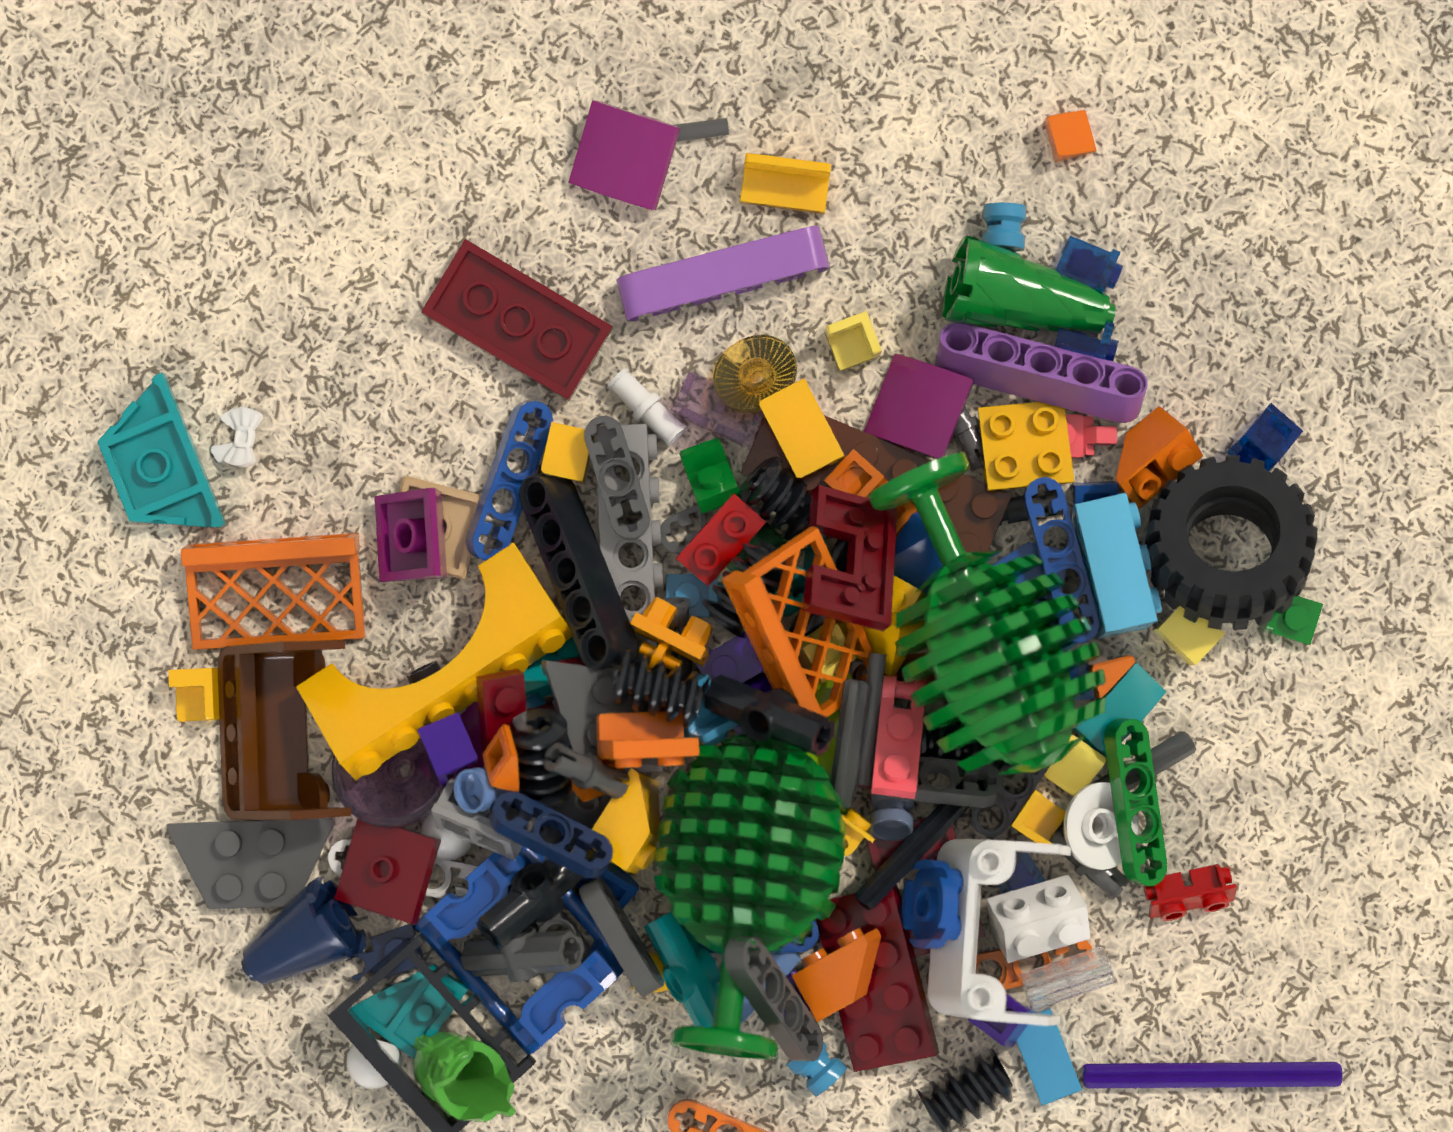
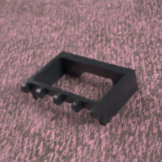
M419 932L410 940L407 938L403 940L327 1007V1016L432 1132H459L471 1121L459 1120L452 1115L448 1117L434 1100L425 1095L371 1035L369 1028L350 1008L402 961L408 958L483 1043L490 1046L500 1055L513 1083L536 1063V1060L531 1054H528L517 1063L516 1060H513L499 1044L510 1034V1031L505 1025L501 1026L492 1035L486 1031L470 1013L482 999L474 993L463 1003L460 1002L441 980L453 968L449 962H443L433 971L415 951L427 939L422 932Z

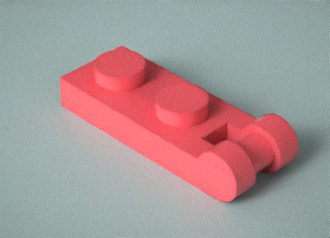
M884 675L871 794L915 799L924 706L916 708L911 694L926 686L927 680L920 679L913 681V683H906L904 681H897V676ZM894 698L911 700L910 709L894 708Z

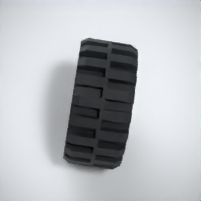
M1226 455L1225 462L1216 463L1215 457L1202 459L1199 469L1195 470L1192 465H1188L1178 471L1177 482L1174 479L1168 480L1161 488L1160 498L1155 499L1152 505L1145 541L1151 560L1152 573L1150 580L1158 591L1165 590L1164 602L1173 610L1177 609L1179 605L1185 609L1184 618L1194 623L1197 622L1199 617L1209 620L1208 628L1221 630L1222 623H1232L1233 630L1247 629L1249 621L1253 619L1260 626L1272 620L1274 611L1280 614L1284 613L1292 605L1294 596H1299L1306 584L1317 544V528L1313 526L1315 515L1310 504H1302L1305 493L1298 484L1294 483L1288 486L1286 484L1287 474L1278 468H1275L1273 472L1264 469V461L1252 458L1251 464L1239 462L1240 455ZM1234 515L1242 517L1254 523L1264 532L1271 545V554L1262 564L1248 570H1221L1209 565L1195 553L1189 543V533L1199 522L1213 516Z

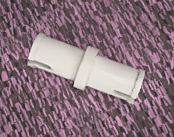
M627 368L621 370L608 384L607 389L612 391L634 412L632 417L638 423L643 421L665 442L667 447L673 445L686 431L687 426L682 424L660 403L662 398L656 392L651 394L629 373Z

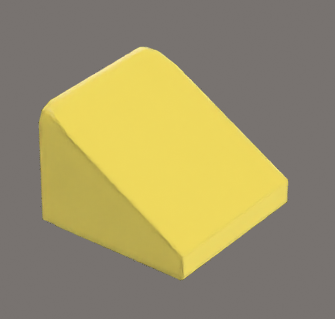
M1071 734L1069 742L1078 738ZM1080 741L1061 761L1050 765L1044 777L1074 797L1080 789L1090 784L1107 759L1092 747Z

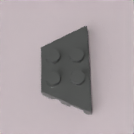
M548 660L541 663L543 675H547L555 699L552 701L554 709L563 715L567 721L569 749L582 755L591 753L597 756L596 717L598 714L649 712V702L647 701L638 711H634L632 709V696H628L620 706L615 703V690H612L618 671ZM662 707L660 711H666V708ZM642 758V764L658 766L657 758Z
M335 818L168 823L167 832L208 909L285 907L306 886L321 856L320 854L330 832L334 828Z

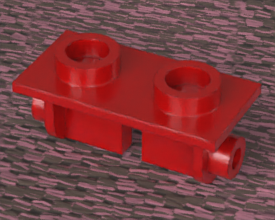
M733 493L678 554L676 559L706 586H709L743 549L742 545L744 542L748 543L766 521Z
M1219 864L1189 870L1192 885L1187 887L1184 886L1181 872L1165 875L1164 879L1155 886L1143 885L1146 900H1155L1150 902L1149 917L1161 916L1163 921H1172L1184 917L1188 910L1203 907L1205 912H1215L1228 907L1229 902L1234 901L1237 890L1236 883L1226 885L1232 883L1229 867H1220Z

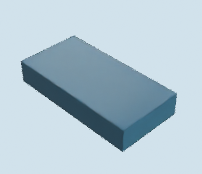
M1050 1007L1036 1013L1053 1015ZM1028 1024L1018 1038L1017 1045L1041 1105L1043 1106L1081 1091L1082 1087L1058 1026Z

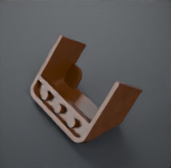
M345 640L273 642L226 646L222 649L218 659L222 803L225 813L230 819L301 820L351 816V807H328L330 799L328 784L320 774L308 773L306 704L296 686L325 668V658L322 651L345 649Z

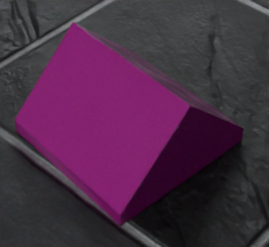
M424 488L374 496L379 582L447 578L442 492L436 488Z

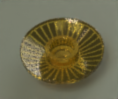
M769 335L746 337L731 345L719 358L713 374L716 393L724 404L736 411H762L759 405L761 400L795 383L797 361L790 347L776 337ZM764 377L760 382L754 383L756 378Z

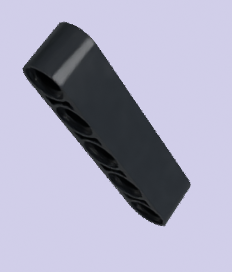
M530 475L526 477L519 489L520 504L581 659L590 668H618L625 649L628 648L630 649V660L633 663L638 654L637 639L576 486L572 480L556 476Z

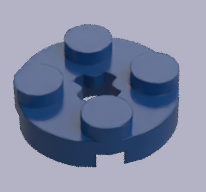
M922 859L915 863L912 868L919 870L915 880H906L901 904L902 922L905 930L913 931L915 939H909L913 946L917 948L939 949L948 940H957L961 932V919L958 915L959 894L963 887V876L960 870L951 869L945 861Z

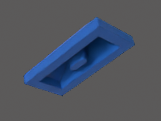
M915 512L896 538L894 576L919 589L942 564L919 513ZM930 587L921 591L928 595V590Z

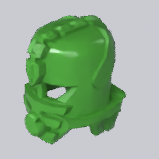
M438 1032L430 1037L422 1034L420 1037L415 1038V1043L413 1044L416 1050L413 1062L414 1077L423 1088L421 1091L432 1100L437 1101L448 1114L459 1120L487 1122L498 1114H503L507 1117H512L515 1114L516 1110L510 1103V1097L514 1093L515 1085L508 1074L504 1061L490 1046L468 1035L464 1037L455 1032Z

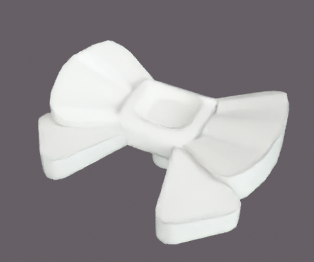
M247 407L233 408L222 414L221 420L235 430L234 442L214 445L210 450L219 463L226 462L237 467H249L256 462L252 447L255 442V430L262 422L263 415Z

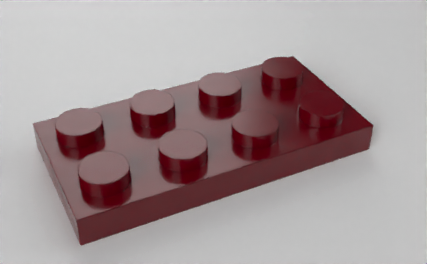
M467 239L463 241L421 311L424 316L569 402L613 330L612 325Z
M898 885L870 911L862 907L855 899L854 895L856 892L830 897L829 899L836 905L833 912L827 919L820 920L818 917L816 918L822 947L827 955L840 949L837 942L839 938L857 928L861 929L863 935L876 928L881 934L867 994L839 1010L853 1071L858 1072L934 1057L939 1054L913 945L909 941L911 939L909 930L904 929L902 922V901Z

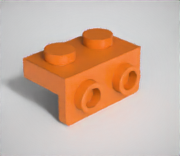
M659 711L655 717L650 716L649 712L598 714L596 717L597 756L600 759H615V768L642 767V758H657L658 766L684 765V756H699V738L684 737L682 713H679L671 723L666 721V711Z

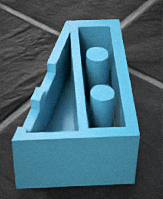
M1127 493L1075 504L1071 509L1074 530L1100 621V627L1096 634L1097 640L1147 629L1158 621L1156 613L1162 612V606L1157 588L1149 587L1146 571L1151 570V560L1147 546L1145 544L1139 546L1135 529L1141 527V521L1136 503H1129Z

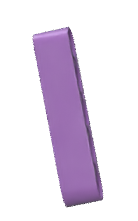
M810 226L626 274L617 278L616 282L626 320L634 322L639 320L638 316L652 313L653 316L680 310L679 305L694 302L695 306L722 299L721 294L735 291L737 295L763 288L762 284L776 280L777 284L802 278L804 277L803 273L815 269L818 270V273L830 269V264L820 227Z
M950 323L940 333L935 365L973 379L974 385L1119 423L1131 422L1140 414L1148 387V380L1139 369L970 324Z

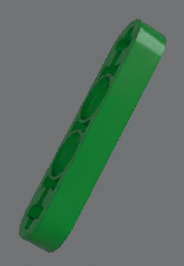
M1116 718L1105 729L1104 745L1122 868L1130 882L1144 886H1155L1166 875L1167 857L1149 734L1146 726L1137 719ZM1127 731H1130L1131 739L1122 744L1121 737L1125 736ZM1131 755L1135 756V761H1123L1124 757L1131 758ZM1136 769L1140 776V783L1135 791L1129 792L1125 785V778L1130 770ZM1141 811L1145 815L1146 826L1141 834L1136 835L1132 830L1131 823L1133 816ZM1136 843H1148L1147 846L1140 845V848H1136ZM1146 859H1149L1150 866L1144 869V873L1141 872L1140 865L1146 863Z

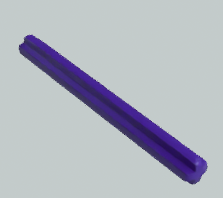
M1337 1062L1109 1063L1083 1065L1082 1081L1083 1085L1088 1089L1339 1087L1342 1084L1343 1073L1341 1065Z

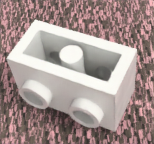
M1069 875L986 898L991 933L1008 963L1090 939L1087 905Z

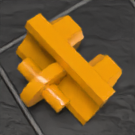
M658 597L653 599L643 615L636 612L630 622V625L635 627L634 631L659 644L656 648L644 641L638 653L641 655L645 654L647 658L651 659L648 666L650 670L659 659L663 660L664 666L670 670L676 665L681 667L683 661L670 655L672 651L704 667L710 656L706 648L713 632L712 625L691 615L681 635L668 629L678 610L672 604Z

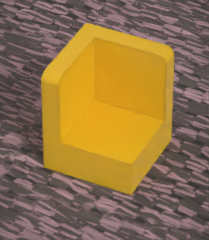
M551 422L541 466L543 474L585 484L590 462L589 452L584 439L585 429Z
M218 668L168 670L169 687H176V713L178 721L219 720Z
M1034 789L1010 824V827L1034 843L1052 844L1049 842V839L1064 820L1066 811Z

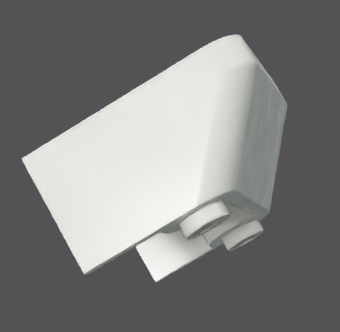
M953 839L946 842L940 848L937 860L945 861L951 869L961 871L963 887L959 894L958 915L961 919L959 937L957 940H948L939 949H931L928 999L937 1012L944 1015L986 1021L1042 1026L1060 1025L1059 1015L1006 1011V991L1004 986L993 976L976 974L982 884L998 885L1007 881L1015 869L1016 852L1071 856V847L1059 844L1003 840Z

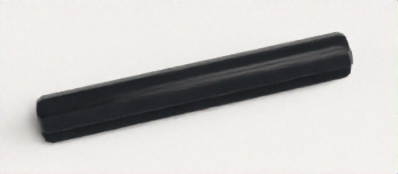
M963 780L958 784L957 789L963 790ZM978 780V790L984 791V786ZM939 804L858 889L854 895L858 903L869 911L874 909L969 807Z

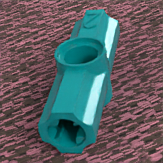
M669 912L643 927L665 967L662 975L671 995L679 1003L684 1004L695 1026L712 1027L720 979L718 966L710 953L704 948L699 947L697 941L693 939L695 938L684 925L679 924L672 912Z

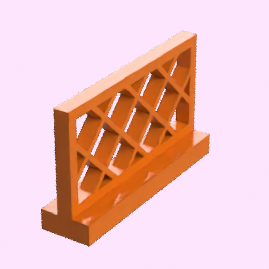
M810 527L744 572L735 570L721 580L772 689H783L794 698L798 706L828 717L841 708L844 683L853 655L861 656L867 669L869 653L874 652L863 627L846 622L848 632L844 647L829 643L836 619L828 617L824 618L819 640L804 636L810 616L809 612L803 611L804 596L802 603L787 599L794 573L806 576V571L796 568L800 550L810 544L815 554L812 565L815 564L837 570L819 529ZM774 567L783 570L776 595L767 593L761 579L762 575ZM786 603L800 607L793 633L785 631L781 623ZM803 641L817 644L810 670L802 668L798 660ZM828 648L842 651L835 677L821 673ZM866 674L859 679L866 681ZM823 678L834 681L829 700L819 706L815 697L819 679Z
M359 533L188 544L181 549L182 566H185L192 649L225 648L226 646L288 641H331L365 638ZM349 562L351 581L340 592L321 575L331 563ZM313 564H324L318 572H316L311 566H309ZM299 565L313 577L298 595L278 579L288 566ZM269 567H281L275 575L267 569ZM256 568L270 580L255 598L236 582L245 569ZM225 570H238L232 578L224 572ZM213 571L226 582L225 586L213 600H210L198 589L197 572ZM316 581L336 597L322 614L318 613L302 599ZM273 584L293 600L279 617L259 602ZM230 587L250 603L236 620L216 605ZM351 587L353 602L345 596ZM199 600L207 606L201 614ZM341 601L354 612L355 629L338 630L325 617ZM296 604L316 619L307 632L295 633L282 621ZM253 607L273 622L263 635L252 636L239 624ZM210 610L230 625L220 638L202 639L201 620ZM319 624H322L329 630L313 632ZM277 626L286 633L270 635ZM234 629L242 635V637L228 636Z

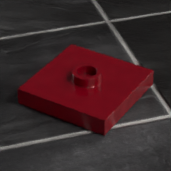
M358 815L359 817L357 818L334 899L408 924H417L441 840L399 826L393 827L391 824L377 819Z

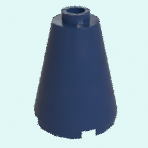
M317 877L309 882L243 949L241 965L250 980L268 985L356 957L366 948L365 931L362 929L357 932L349 916H358L352 905L334 899L338 887L334 882L329 880L323 884L321 883L322 877Z

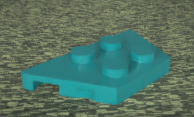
M163 372L158 373L152 378V383L136 401H132L124 410L121 419L114 426H110L97 441L128 519L131 522L224 528L227 526V523L166 374Z

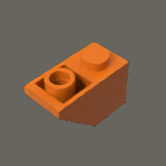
M1158 406L1126 433L1115 480L1123 493H1127L1128 501L1130 503L1135 502L1139 510L1160 493L1161 488L1168 480L1177 479L1178 471L1188 465L1195 464L1203 457V454L1188 429Z
M857 928L837 940L840 949L827 955L824 948L814 952L801 960L805 968L791 975L817 1022L867 994L881 938L877 928L863 935L860 928Z

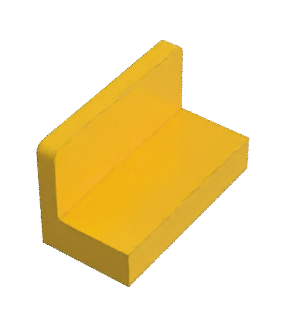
M746 153L740 204L825 214L831 164Z
M805 378L760 401L759 405L797 478L801 479L828 464L832 466L845 458Z

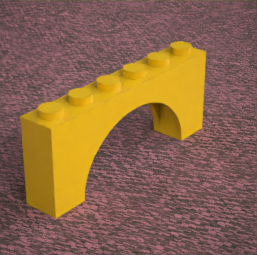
M514 542L478 566L485 587V603L481 620L472 638L463 650L436 673L410 685L380 689L365 687L350 681L331 663L296 686L337 761L355 780L375 772L383 762L398 752L414 746L418 739H420L417 729L460 712L472 703L478 702L476 676L513 669L525 672L529 665L547 653L557 651L563 646L565 641L573 637L566 620Z

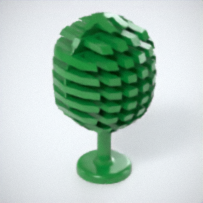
M959 452L912 469L879 486L868 495L872 507L880 511L892 509L913 501L942 564L917 590L921 591L930 587L927 597L897 613L896 629L925 619V626L895 642L897 655L902 657L909 653L919 652L927 647L929 649L927 655L901 669L906 683L926 678L932 674L937 676V680L911 694L916 708L934 703L942 698H947L950 703L922 719L928 731L947 726L959 720L966 726L936 742L942 751L948 753L976 741H979L986 748L957 762L960 767L970 772L1002 759L1016 766L1000 774L1035 773L1061 761L1085 737L1082 736L1069 742L1073 727L1105 713L1106 697L1074 709V698L1106 683L1104 669H1099L1071 680L1070 671L1096 659L1100 654L1096 642L1065 653L1062 651V646L1091 631L1086 617L1075 619L1053 628L1049 624L1079 607L1073 594L1060 596L1038 605L1034 602L1064 585V582L1056 573L1038 576L1030 581L1027 580L1019 584L1015 581L1020 578L1019 576L1045 562L1034 554H1030L1023 558H1015L1006 563L993 566L987 563L992 560L989 558L1002 551L965 552L938 489L952 483L967 472L969 462L965 453Z
M741 734L721 741L722 745L719 747L715 745H699V756H695L696 759L690 764L692 769L687 774L682 769L672 774L667 785L675 794L665 796L663 799L662 812L665 818L659 824L658 841L660 846L656 849L655 864L661 869V875L653 876L656 888L668 898L673 908L670 911L677 922L684 925L696 937L693 939L710 950L723 955L713 1026L676 1027L671 1033L670 1045L682 1049L729 1057L776 1060L778 1045L774 1040L761 1035L741 1032L740 1030L744 994L726 969L724 960L725 948L733 937L753 936L758 937L769 953L773 954L782 951L783 949L780 947L788 943L803 944L806 934L814 927L812 922L817 917L820 920L829 918L836 907L829 897L831 894L838 893L841 875L839 872L844 861L846 824L842 820L841 813L846 815L847 810L842 798L831 786L830 782L833 781L823 766L817 764L814 759L806 754L808 752L774 738L761 743L752 740L746 734ZM735 938L736 941L747 940V939ZM749 940L750 943L755 945V941ZM757 946L754 949H748L747 953L757 950Z

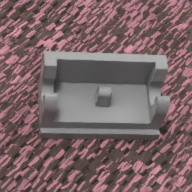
M451 778L437 803L431 809L436 828L515 861L522 846L498 834L492 828L490 823L491 808L477 813L464 811L456 801L454 794L455 779ZM510 808L506 812L505 819L513 821L517 817L518 811ZM531 817L525 829L526 831H531L536 818Z

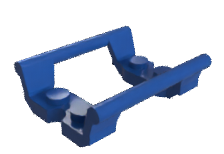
M522 846L515 861L493 852L466 877L469 889L465 896H455L451 892L448 893L418 920V923L413 927L418 933L422 932L427 938L425 941L444 962H449L456 976L472 994L476 993L482 999L480 1003L501 1026L505 1025L510 1031L509 1035L528 1055L536 1052L567 1024L564 1019L566 1007L575 1005L584 1009L605 991L624 970L583 900L571 889L563 896L564 906L594 939L589 957L581 963L580 967L573 971L557 972L527 1000L519 1019L481 976L474 977L470 971H464L460 958L461 954L449 940L451 938H463L470 934L477 927L476 922L511 891L513 877L521 868L533 863L543 864L546 861L543 856Z

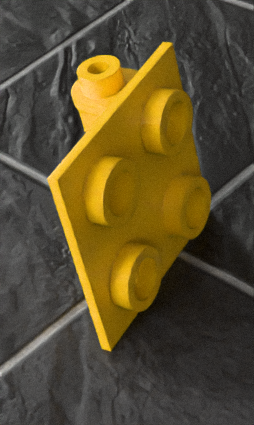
M1042 402L978 408L985 465L983 467L984 483L987 484L988 491L1026 488L1030 482L1042 477L1054 479L1059 484L1074 483L1065 408Z

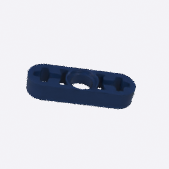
M511 791L501 794L496 799L490 812L491 826L498 834L580 876L595 878L602 875L613 857V847L604 835L521 793ZM510 808L518 811L517 817L513 821L505 819L506 812ZM531 817H534L536 821L531 832H528L525 829ZM547 825L558 828L563 835V841L558 844L545 842L540 836V828ZM573 837L577 841L570 853L566 849ZM589 848L598 851L593 862L585 859Z

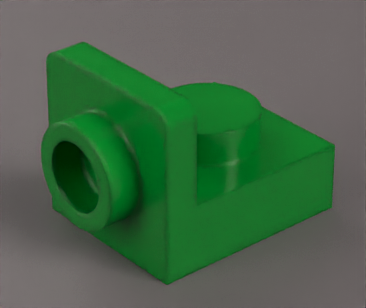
M714 438L680 451L679 455L701 514L721 507L733 493L742 499L719 438Z
M1294 596L1292 605L1284 613L1280 614L1274 611L1272 620L1260 625L1259 630L1305 645H1311L1323 604L1300 596Z

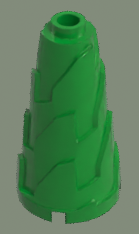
M964 236L955 251L952 262L957 263L952 278L950 276L947 277L943 296L942 317L945 318V321L997 328L999 325L1036 332L1039 329L1056 332L1077 331L1091 334H1099L1103 328L1110 329L1113 323L1116 306L1110 303V297L1107 294L1098 292L1074 279L1060 275L1053 268L1022 259L1018 253L971 236Z

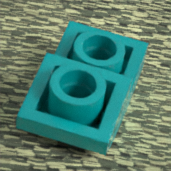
M1135 662L1102 697H1106L1105 713L1073 727L1072 730L1080 737L1085 736L1083 740L1094 750L1106 757L1104 732L1107 725L1116 718H1130L1142 721L1164 696L1166 691ZM1127 731V734L1121 737V742L1131 733L1130 731Z

